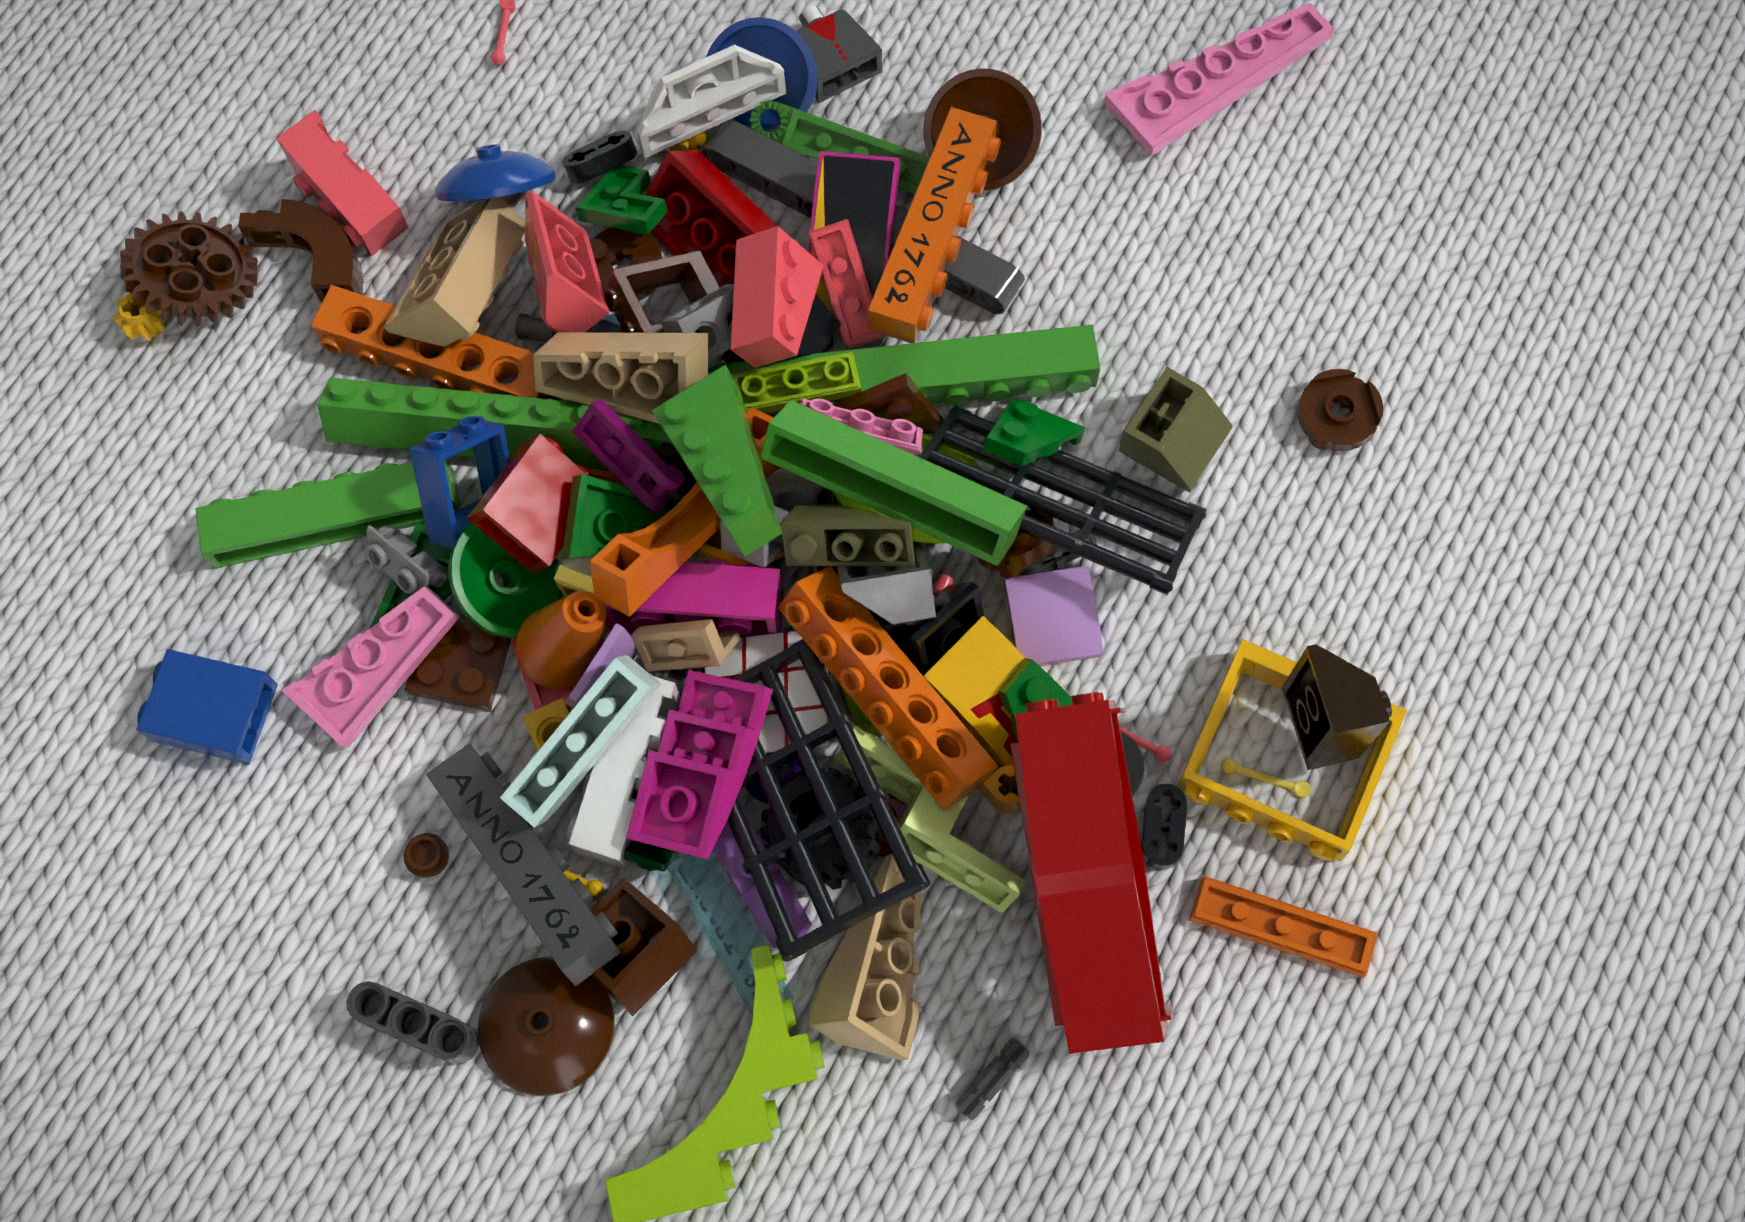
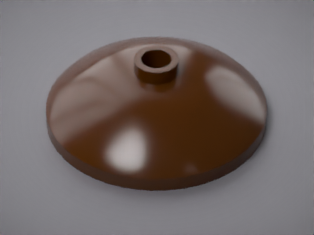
M973 69L954 76L936 92L928 106L923 129L924 142L929 157L932 155L950 108L953 107L997 121L996 138L1001 139V144L994 163L988 161L984 171L988 172L983 191L998 189L1012 183L1030 167L1040 147L1042 120L1034 97L1019 80L999 70Z
M542 957L525 961L502 975L484 999L478 1019L479 1046L490 1070L509 1087L535 1096L562 1094L573 1090L591 1078L605 1061L610 1051L615 1031L614 1009L608 993L591 976L577 986H574L559 968L553 957ZM539 1014H547L549 1019L547 1026L542 1030H536L533 1025L535 1017Z

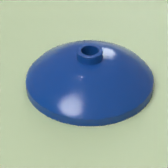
M748 18L726 28L712 43L706 57L736 45L780 64L784 70L786 94L771 101H776L804 112L809 111L817 89V67L810 47L804 38L793 28L771 18ZM754 109L732 118V120L751 129L750 118ZM769 109L761 117V126L768 133L775 132L781 125V118L777 111Z
M499 144L486 145L476 148L477 156L470 157L456 164L443 176L435 187L436 198L441 201H472L495 198L541 187L555 180L556 176L554 168L543 160L524 152L501 151Z

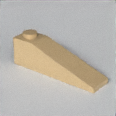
M892 854L885 856L873 879L880 894L904 882ZM921 891L906 897L847 929L820 981L808 1023L809 1026L840 1045L898 1060L909 1059L919 1019V1001H913V975L920 974V959L913 958L914 932L920 929Z

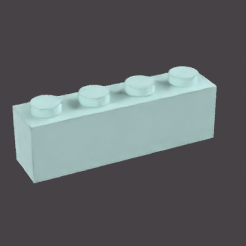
M628 655L615 657L502 794L500 799L534 828L548 821L661 683Z

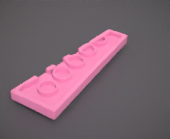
M1308 3L1269 20L1258 28H1251L1235 35L1233 41L1218 48L1215 45L1201 51L1200 56L1184 63L1182 60L1168 65L1166 71L1149 77L1147 74L1113 89L1105 94L1104 104L1150 156H1153L1331 39L1335 28L1311 3Z

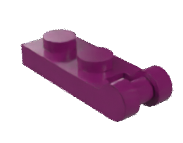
M602 398L590 404L572 430V433L652 511H662L670 501V492H676L685 480L683 473L677 467L667 464ZM650 475L657 483L652 484L646 477Z

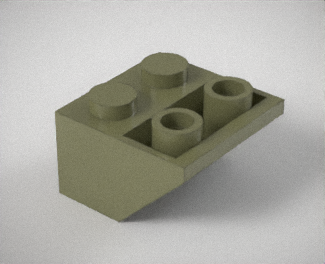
M1166 367L1124 429L1119 452L1190 493L1232 430L1233 425L1202 386Z

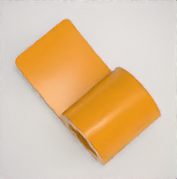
M1013 765L999 768L978 788L985 799L997 811L1004 814H1013L1021 810L1018 789L1016 795L1011 792L1006 796L1001 794L1002 785L1010 787L1013 784L1017 785Z

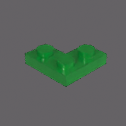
M621 165L608 171L576 206L578 221L648 235L667 213L665 199L642 195L651 184L648 170Z

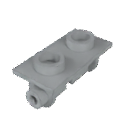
M371 525L367 527L365 557L373 567L381 569L393 579L403 592L413 595L422 587L429 588L434 586L439 588L446 582L447 574L444 573V566L435 561L426 552L422 551L414 557H410L417 552L418 546L401 533L398 528L385 525L377 531Z

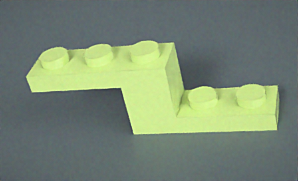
M855 725L853 731L880 787L885 788L888 793L908 804L898 825L915 860L1003 914L1021 895L1027 881L1013 873L1006 865L997 863L975 850L970 843L959 840L950 834L968 796L948 809L943 810L892 747L880 741L876 735L866 732ZM840 746L833 759L852 770Z

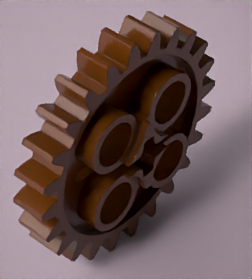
M182 211L178 213V219L172 221L166 214H162V224L158 225L148 219L146 220L147 231L136 227L134 228V239H125V250L120 252L121 279L124 280L125 292H133V303L135 305L145 302L148 315L160 310L161 321L163 322L174 315L178 318L179 326H183L187 318H193L194 323L199 327L202 323V317H208L214 324H217L218 313L221 312L225 316L232 318L233 306L244 309L245 298H253L254 286H257L258 260L253 257V246L244 245V235L242 233L232 236L231 224H227L222 228L217 227V217H213L205 223L202 222L201 214L198 212L194 215L193 220H187Z

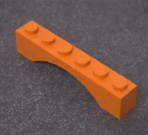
M751 407L746 412L753 431L757 452L761 457L768 425L773 417ZM761 459L765 479L780 468ZM697 482L685 497L661 519L644 529L616 535L590 560L594 597L630 617L719 529L720 518Z

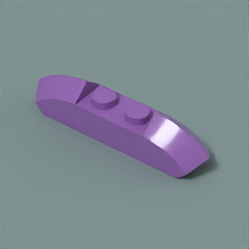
M746 818L760 852L765 851L763 843ZM727 821L713 848V852L773 948H777L775 943L777 939L776 933L751 875L745 873L742 866L745 862ZM773 863L767 867L797 938H800L808 932L812 923L777 865Z

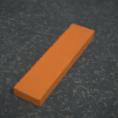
M1202 876L1200 879L1189 921L1361 978L1367 976L1377 937V932L1206 876Z

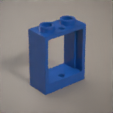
M482 416L463 418L459 421L458 426L447 431L431 433L425 437V441L409 448L429 542L449 549L453 548L460 533L471 523L467 517L481 499L454 512L443 460L473 447L482 497L510 461L504 425L487 421Z

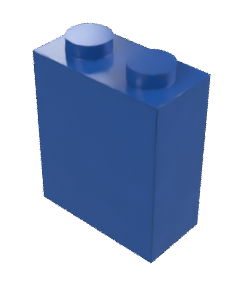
M167 649L163 661H160L154 669L153 687L148 700L139 709L137 716L138 727L136 730L152 742L250 765L278 684L264 671Z

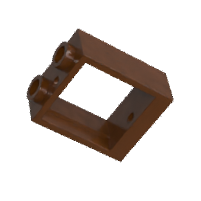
M701 251L612 270L607 288L604 290V296L609 311L614 312L620 324L621 333H665L661 323L650 325L635 295L636 292L680 283L689 303L692 304L719 289ZM731 310L729 311L727 316V322L729 326L732 321Z

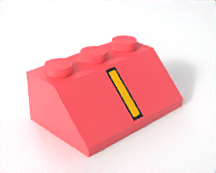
M531 190L526 194L525 243L529 255L528 263L533 271L536 283L534 288L539 296L543 311L541 317L546 326L555 333L586 332L609 314L588 233L584 228Z

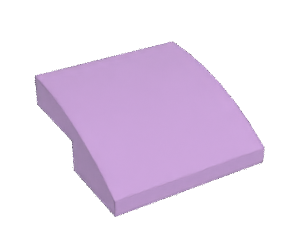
M1089 565L1004 578L1013 644L1025 658L1033 659L1039 666L1103 656L1100 624Z
M617 623L615 624L565 704L574 708L615 657L628 655L631 659H635L637 656L636 644L624 627Z

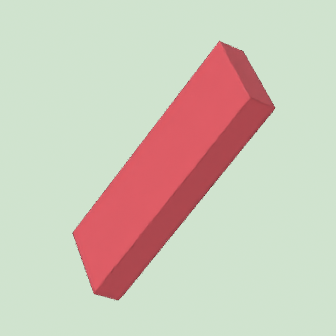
M848 219L808 232L815 257L824 265L821 275L835 317L841 323L839 330L846 350L886 337L884 334L868 329V308L873 295Z

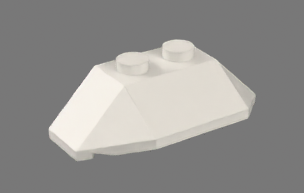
M733 45L660 78L653 87L636 130L644 158L752 110L755 106H760V102L771 101L786 94L785 76L782 66Z

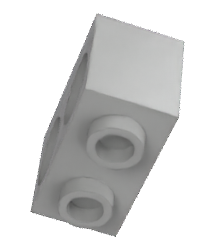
M726 284L660 321L665 333H695L697 329L700 333H708V368L721 361L719 355L731 349L732 328L728 325L727 316L730 310L733 312L734 284Z

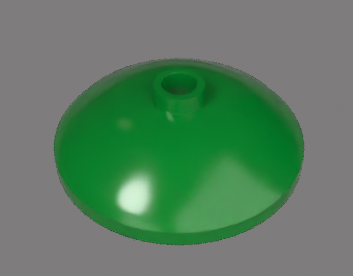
M472 523L456 539L451 550L448 566L451 591L464 615L483 631L498 637L515 639L522 623L528 616L564 598L554 580L555 567L558 563L557 559H554L549 567L531 573ZM496 573L503 578L502 587L495 582L494 576Z

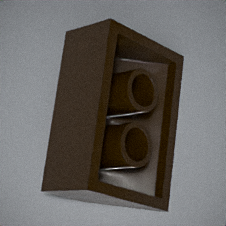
M1317 644L1306 647L1282 686V692L1307 770L1359 759L1390 722L1389 718L1392 715L1390 699L1384 690L1380 691L1376 677Z

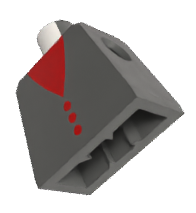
M810 6L800 14L799 21L803 28H800L797 32L804 38L815 59L817 67L815 98L818 103L882 73L881 47L845 10H838L824 17L817 6Z

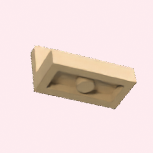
M712 619L639 626L631 635L647 672L720 666L740 640L737 630L717 632Z

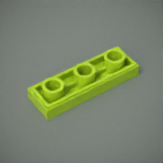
M853 351L732 375L742 394L745 412L751 407L763 413L782 410L790 400L799 404L803 398L808 400L819 398L831 401L847 398L861 392ZM792 381H801L797 385L790 384Z

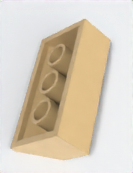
M501 197L481 199L446 219L383 328L392 334L442 347L459 339L462 341L468 340L479 328L480 323L477 320L481 312L487 309L493 302L495 295L492 292L496 285L508 274L509 268L507 265L510 259L520 251L524 244L521 239L525 233V220Z

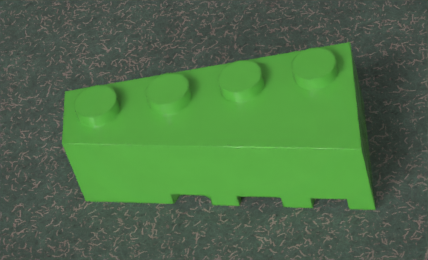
M725 364L654 408L652 412L744 557L783 533L770 489L766 483L761 458L753 439L750 421L745 412L742 394Z

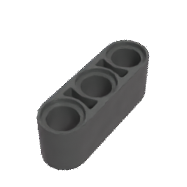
M371 981L359 983L348 994L346 1004L350 1016L376 1031L451 1064H464L477 1053L479 1040L476 1031L451 1015ZM380 994L382 999L380 1009L374 1015L366 1016L364 1013L365 1002L369 997ZM420 1012L423 1019L421 1027L417 1032L407 1035L404 1030L405 1020L412 1013ZM454 1030H461L464 1037L462 1046L455 1052L447 1053L444 1045L446 1037Z

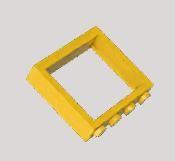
M1242 639L1177 787L1185 791V796L1195 803L1201 805L1212 803L1225 809V814L1235 821L1244 824H1250L1252 821L1268 828L1267 833L1277 840L1288 843L1295 840L1308 846V851L1320 859L1334 861L1335 858L1341 861L1351 851L1407 710L1391 703L1392 715L1389 718L1390 722L1374 741L1337 835L1330 834L1198 775L1241 673L1282 690L1283 684L1297 663Z

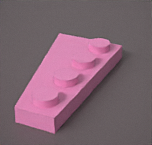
M422 587L381 617L379 623L364 634L359 633L346 643L347 646L331 658L319 662L311 668L312 672L298 682H292L281 691L341 747L349 748L460 618V615L430 588Z

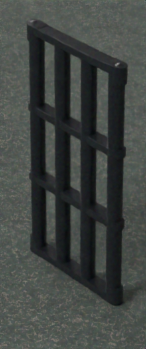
M957 405L952 407L947 418L920 454V458L1018 501L1029 508L1082 529L1077 537L1024 514L1018 531L1066 550L1072 556L1077 558L1080 556L1149 585V588L1168 596L1169 592L1173 590V582L1195 532L1202 520L1206 518V508L1191 502H1184L1126 478L1119 472L1109 471L1059 449L1057 453L1047 457H1038L1032 463L1022 467L983 451V443L952 431L958 425L987 437L996 424L974 415L971 411ZM942 445H945L1012 473L1015 476L1012 481L1006 480L938 450ZM1038 459L1103 485L1105 488L1102 493L1038 467L1035 463ZM1025 479L1089 505L1093 507V510L1090 514L1025 488L1022 484ZM1115 490L1190 521L1188 528H1185L1111 496ZM1105 512L1180 543L1176 551L1099 518ZM1091 534H1094L1170 567L1165 574L1091 543L1088 539Z
M803 639L733 678V680L752 684L762 680L764 686L773 689L770 700L790 741L789 745L767 756L760 739H758L750 762L751 765L741 786L742 788L758 779L785 840L760 852L737 798L727 820L745 862L742 866L745 873L751 875L776 933L777 939L775 943L784 962L791 961L805 954L813 947L906 897L924 890L931 884L922 864H917L887 802L889 795L886 789L880 787L852 729L854 722L851 716L845 714L819 658ZM799 659L829 720V723L807 735L777 673L778 670ZM834 737H837L864 794V797L840 809L813 751L814 748ZM795 758L798 759L824 816V819L802 831L799 829L773 771ZM869 811H872L904 879V882L881 894L847 824ZM830 832L863 901V904L840 916L837 914L807 847L808 844ZM790 854L822 923V926L800 938H797L767 868L769 865Z

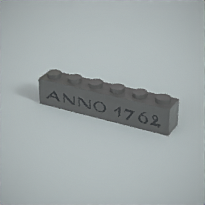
M469 743L426 775L559 968L574 986H577L621 953L611 939L618 932L603 911L594 916L587 906L594 898L579 878L573 882L569 881L564 871L569 869L570 865L555 845L548 850L541 842V839L547 836L542 826L539 825L534 828L500 799L511 783L509 782L502 787L496 777L503 772L488 752L480 756Z

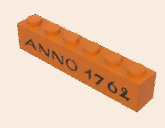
M950 108L868 308L869 330L909 343H916L920 330L927 332L934 313V308L930 307L934 295L941 297L946 285L948 273L944 272L948 261L955 262L960 249L961 239L957 237L961 227L968 229L975 208V205L971 204L975 194L981 196L988 176V172L984 171L987 162L994 163L998 155L1001 139L996 138V120L957 108Z

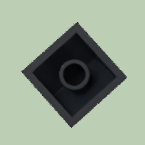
M967 582L947 585L934 597L936 617L925 619L923 622L915 625L903 624L890 636L923 676L984 616L979 586L975 583Z

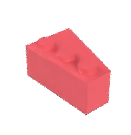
M313 110L276 138L296 174L292 180L305 197L308 198L313 195L319 201L316 203L317 207L343 226V231L355 248L362 245L373 256L408 229V224L400 207L366 168L362 170L346 154L349 149L342 140L339 139L335 142L329 136L322 117Z
M779 226L736 240L730 350L754 368L797 356L824 267L822 263Z

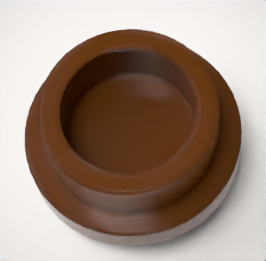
M431 833L415 836L409 841L404 850V863L407 869L415 876L421 878H430L438 875L444 870L449 860L447 844L439 836Z

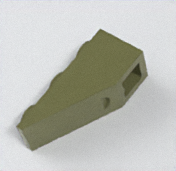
M838 504L795 505L781 524L786 566L915 565L911 522Z

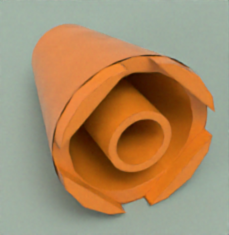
M577 591L528 616L522 623L515 639V649L517 647L520 658L519 664L522 670L535 683L549 689L575 687L602 646L606 620V609L603 602L596 599L591 592Z

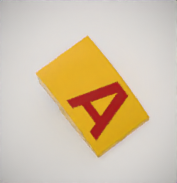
M982 616L923 677L994 760L1002 767L1014 766L1010 743H1016L1011 727L1012 718L1005 711L998 691L1025 657L992 623Z

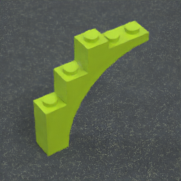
M770 945L751 949L755 979L753 1020L743 1058L725 1094L703 1123L676 1147L642 1167L605 1180L613 1222H643L727 1202L730 1199L728 1190L736 1188L731 1161H722L720 1152L773 1140V1129L781 1128L775 1099L766 1101L765 1092L817 1080V1070L825 1068L819 1040L810 1042L809 1033L790 1037L789 1028L797 1026L792 1000H782L779 982L787 980L785 967L780 953L773 955Z

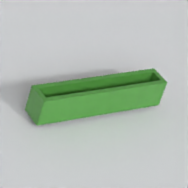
M790 400L768 425L760 457L765 461L888 517L911 522L912 528L996 566L999 565L1015 541L1027 508L1026 505L793 400Z
M445 459L443 461L455 512L461 509L455 471L449 460ZM412 462L400 465L386 463L377 466L375 470L358 474L344 472L337 474L333 479L320 482L301 481L295 483L291 488L277 491L259 490L252 493L249 497L235 500L227 498L216 499L207 506L195 508L201 555L215 569L366 537L367 527L370 525L378 531L385 525L404 529L413 527L416 523L425 524Z

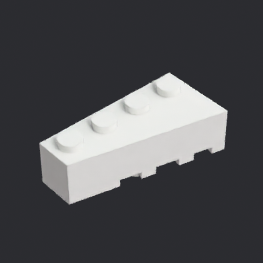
M658 677L654 678L661 685L594 764L592 772L586 778L579 813H574L566 834V837L570 839L569 846L575 854L622 869L626 868L628 861L623 859L624 852L632 841L627 839L626 835L649 750L658 752L669 710L677 711L681 700L676 684Z

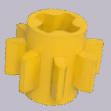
M133 292L116 301L119 314L114 315L112 318L130 340H133L138 335L147 341H151V337H154L160 331H165L166 328L163 326V321H161V311L157 310L148 315L145 302L136 305L133 303Z

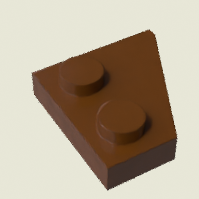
M907 373L833 403L836 407L848 410L865 409L876 417L892 421L895 419H905L912 422L916 427L923 429V433H935L943 423V417Z

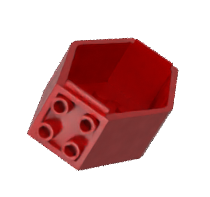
M1099 692L1071 696L1073 705L1059 707L1058 700L1053 699L1025 703L1027 712L1015 714L1019 742L1010 743L1055 1026L1064 1025L1069 1054L1164 1042L1168 1030L1167 1020H1171L1174 1006L1173 1004L1165 1005L1145 863L1117 715L1118 713H1125V708H1116L1115 700H1104L1103 693Z

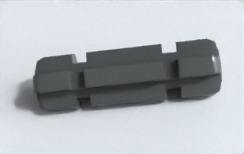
M1012 1038L1000 1050L1001 1056L999 1058L995 1056L971 1084L973 1088L970 1091L966 1089L957 1100V1109L968 1119L973 1120L985 1108V1101L990 1102L1014 1074L1012 1070L1015 1067L1019 1069L1028 1058L1029 1051L1016 1039Z

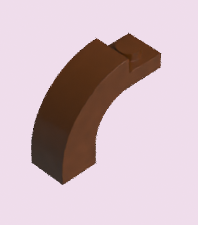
M282 199L280 213L268 210H259L255 213H240L238 227L249 245L253 247L299 248L313 255L311 286L321 303L331 285L363 295V272L359 259L345 232L329 214L311 204Z

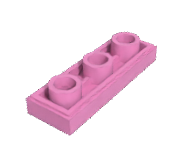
M803 398L800 401L801 405L917 457L920 456L923 429L916 427L908 420L895 419L892 421L876 417L865 409L848 410L836 407L831 402L819 398L812 400Z

